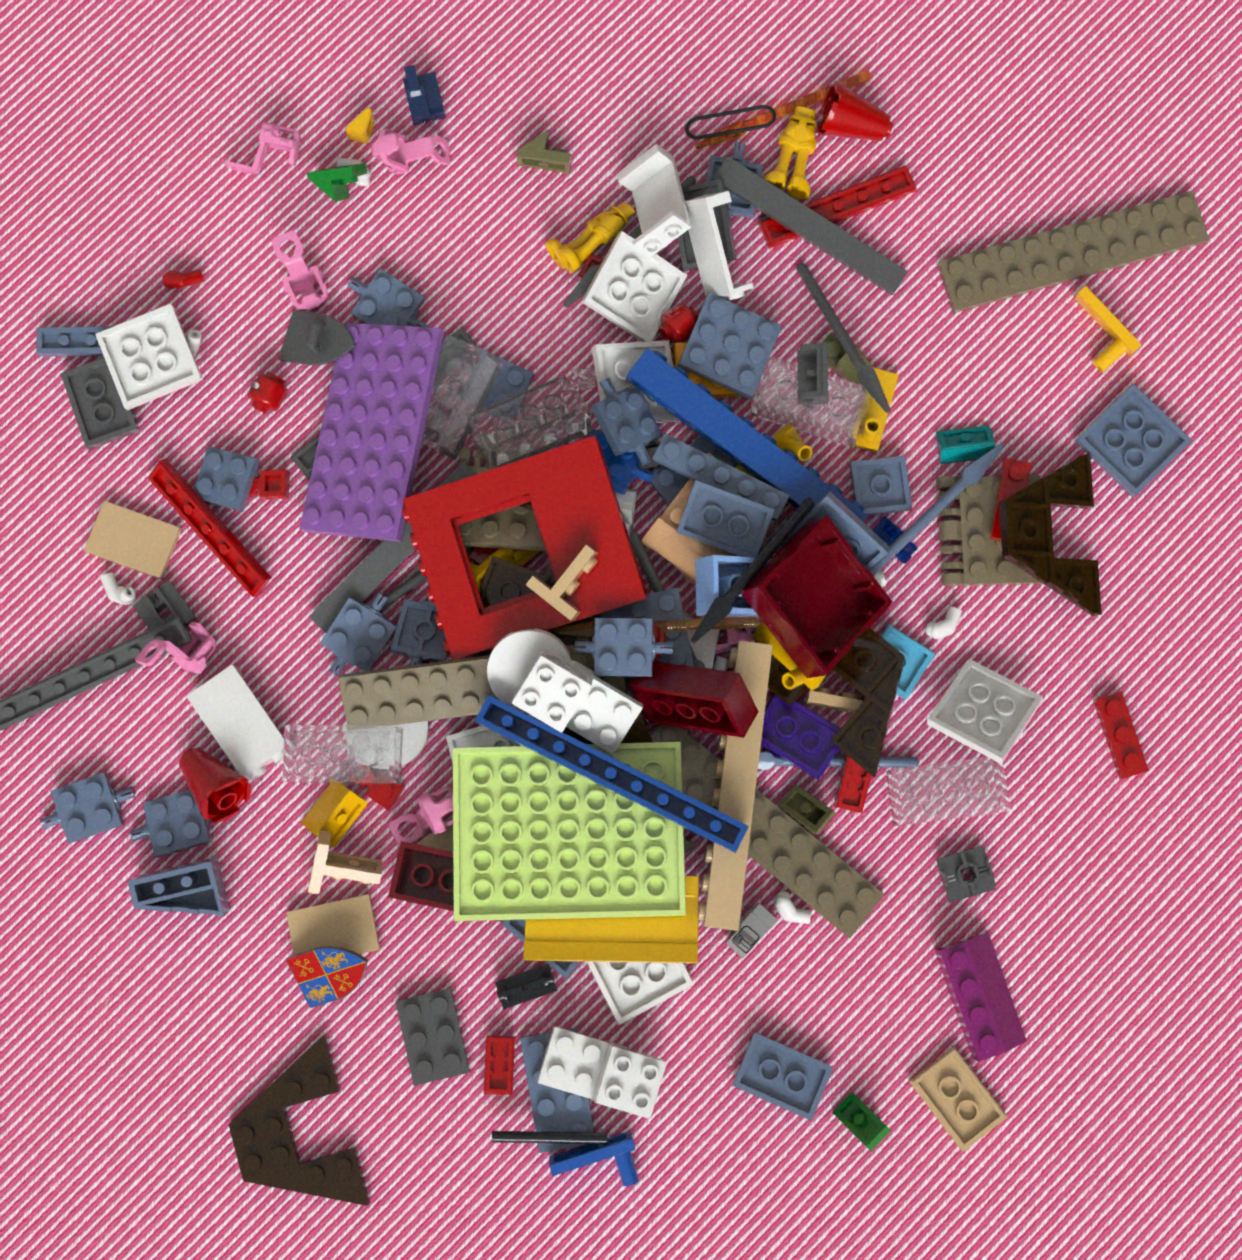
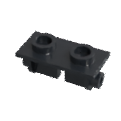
M549 964L495 982L497 995L503 1009L557 991Z

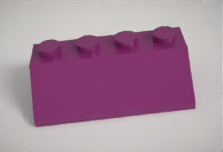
M985 932L935 949L972 1059L982 1061L1006 1053L1026 1042L1025 1034L989 933Z

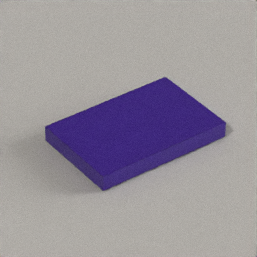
M774 695L765 709L761 745L819 781L840 750L830 741L840 727L798 701H795L789 707L777 695Z

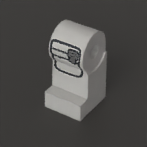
M757 903L740 923L739 931H734L725 944L741 958H744L779 920L760 903Z

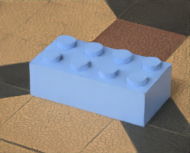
M710 555L695 559L696 616H705L713 601L717 597L726 594L753 562L755 557ZM741 594L732 603V610L726 616L760 619Z

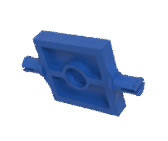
M595 429L591 430L589 437L595 435L599 439L615 492L625 495L629 484L635 477L651 483L654 472L639 467V458L636 452H625L615 456L604 433Z

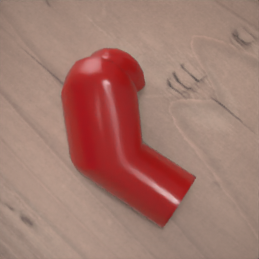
M200 269L189 272L170 270L163 275L162 280L163 285L167 289H180L204 281Z

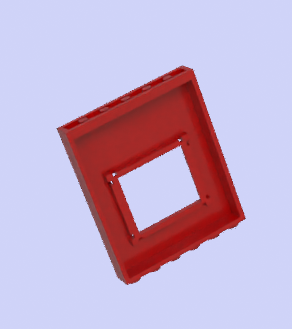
M595 435L403 498L405 506L402 507V513L407 523L410 522L413 533H410V539L414 549L419 550L421 559L418 560L419 568L422 575L427 576L430 585L427 587V594L432 603L435 602L438 613H435L436 623L440 630H444L446 640H443L444 648L447 655L452 656L453 660L493 649L500 639L511 632L527 629L534 630L535 628L550 631L649 599L599 439ZM531 502L556 582L585 545H590L599 552L595 557L598 562L588 574L583 572L577 581L580 582V585L571 596L567 594L564 596L581 613L574 621H570L535 592L484 608L458 525Z

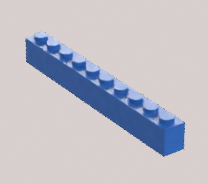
M647 348L627 373L626 380L638 387L645 395L753 477L790 495L787 502L797 509L807 498H812L816 504L824 495L831 491L859 519L864 522L868 515L863 512L865 509L855 500L848 501L842 496L843 492L840 488L832 483L827 485L820 479L821 475L815 469L809 466L805 468L798 463L799 459L794 453L789 450H781L776 446L777 442L774 438L766 433L762 435L754 429L755 425L746 417L742 416L739 418L732 412L733 408L723 400H719V402L710 396L711 391L701 383L696 385L688 379L689 375L678 366L673 368L666 362L667 358L657 350L652 352Z
M489 695L475 719L478 724L735 854L748 830V825L563 732L561 733L553 727Z

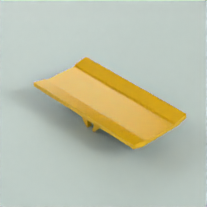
M685 876L686 916L525 920L523 960L698 963L699 876Z

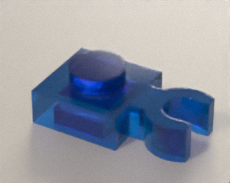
M885 516L878 521L872 530L888 546L904 533ZM909 542L896 554V557L900 562L906 564L918 548L914 543Z

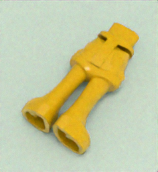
M801 106L795 108L794 115L789 117V123L785 130L780 133L778 144L781 147V153L776 168L763 177V179L783 191L786 185L791 157L795 152L797 156L787 193L797 200H805L810 196L811 188L806 180L805 170L808 157L815 152L817 145L815 139L817 123L814 120L816 112Z
M622 202L617 207L612 205L609 207L610 211L605 210L592 220L590 219L586 223L587 227L569 244L563 245L558 240L551 238L545 242V247L552 259L563 270L566 269L568 273L572 274L581 267V264L600 244L608 243L628 224L627 219L635 214L633 207L626 202Z

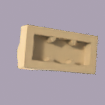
M585 545L552 588L537 576H532L526 586L570 621H574L581 611L567 601L564 596L566 594L571 596L580 585V582L577 581L583 572L588 574L598 562L595 557L599 552L590 545Z
M818 687L814 691L809 690L805 704L854 713L866 698L862 696V700H858V695L845 692L842 693V696L832 695L830 689Z
M320 830L309 881V893H320L323 875L334 879L357 880L363 884H380L382 860L330 852L328 850L331 832Z

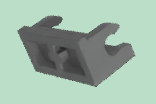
M828 342L802 344L800 349L797 350L798 405L828 404Z

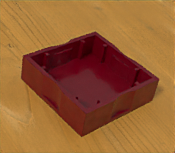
M828 515L807 521L741 592V595L806 678L827 675L850 650L856 638L863 631L870 628L893 603L871 572L859 562L851 546Z

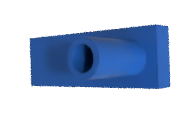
M631 1130L607 1138V1145L587 1144L549 1157L552 1176L614 1157L623 1186H630L639 1181L631 1151L635 1150Z

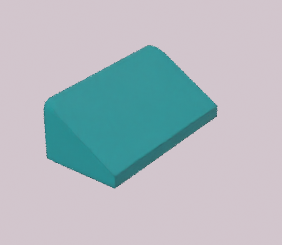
M990 425L936 431L941 464L977 460L996 445Z

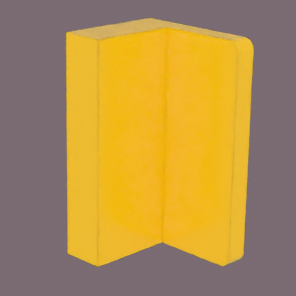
M335 778L304 817L302 824L317 837H319L320 830L330 831V846L335 848L367 806L368 802Z

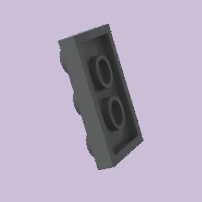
M721 178L682 187L685 201L702 195L725 191L724 180ZM728 203L713 207L726 261L730 262L737 260ZM687 230L678 237L684 271L698 269L689 231Z
M105 358L60 373L85 447L88 450L140 432L133 410H126L123 406Z
M452 988L395 1001L414 1086L470 1073Z

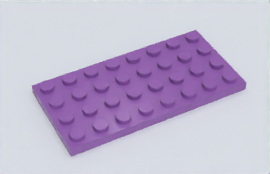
M344 323L343 325L352 335L356 346L346 355L335 361L299 529L307 533L401 542L406 522L402 513V507L405 506L403 498L411 496L444 331L441 328Z

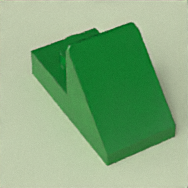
M366 163L320 169L308 172L307 177L332 200L338 202L349 199L347 183L357 182V176L367 174Z
M852 1092L832 1112L870 1151L891 1131Z

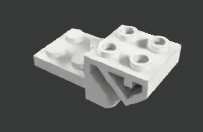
M546 651L541 652L512 700L513 705L561 733L567 727L614 754L643 708L642 703L594 676V671L574 660L566 663L560 655Z
M553 1025L536 1082L592 1099L597 1104L650 1119L667 1062L646 1053L632 1051L631 1048L620 1044L603 1041Z

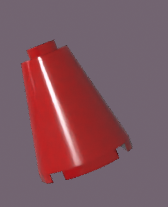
M835 81L834 86H830L819 113L822 114L823 120L822 122L817 121L816 132L826 136L882 141L884 137H889L893 122H890V115L844 84Z
M201 748L188 749L182 754L179 762L180 769L200 814L206 821L207 819H210L213 823L225 821L240 811L238 806L243 800L247 803L252 789L251 784L246 778Z

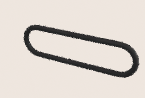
M758 105L697 116L687 122L685 132L689 138L700 140L762 129L774 123L776 112L771 106ZM759 109H768L772 112V119L766 124L700 136L692 135L689 132V126L698 120Z

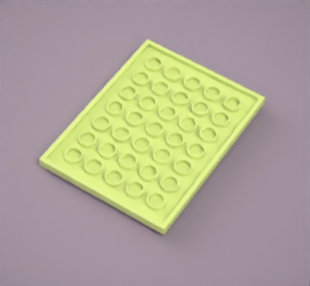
M681 742L620 743L614 754L596 744H587L682 792ZM523 746L453 748L454 921L686 916L683 827Z

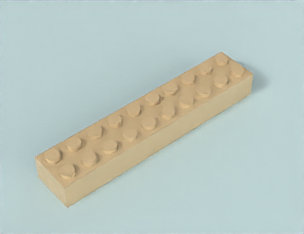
M738 641L736 648L732 647L729 655L728 668H733L734 672L740 673L759 712L744 738L720 734L718 751H723L722 760L716 762L715 779L720 780L719 788H714L711 806L716 807V810L749 827L736 854L713 842L712 845L706 846L704 863H709L708 874H703L701 891L706 892L705 903L700 902L698 908V920H702V926L739 931L773 647L770 644Z

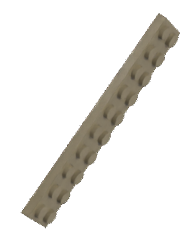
M1192 190L940 260L937 266L954 314L1205 244L1210 239Z
M565 645L570 652L572 660L594 671L592 653H575V648H586V646ZM490 655L340 674L338 679L348 731L478 715L488 695L499 700L493 693L487 677ZM596 676L627 694L625 676Z
M660 725L651 736L653 743L681 742L682 793L712 807L714 788H719L720 779H715L716 762L720 759L682 728ZM757 789L755 790L748 856L846 937L851 938L885 894Z

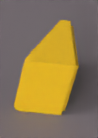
M366 108L346 127L345 130L350 140L365 144L369 143L375 123L370 108Z

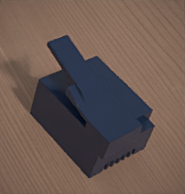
M415 65L404 67L406 78L403 79L413 124L418 125L421 122L424 123V121L427 123L428 120L431 122L430 120L434 121L437 118L439 120L445 119L446 116L436 73L431 72L417 75Z

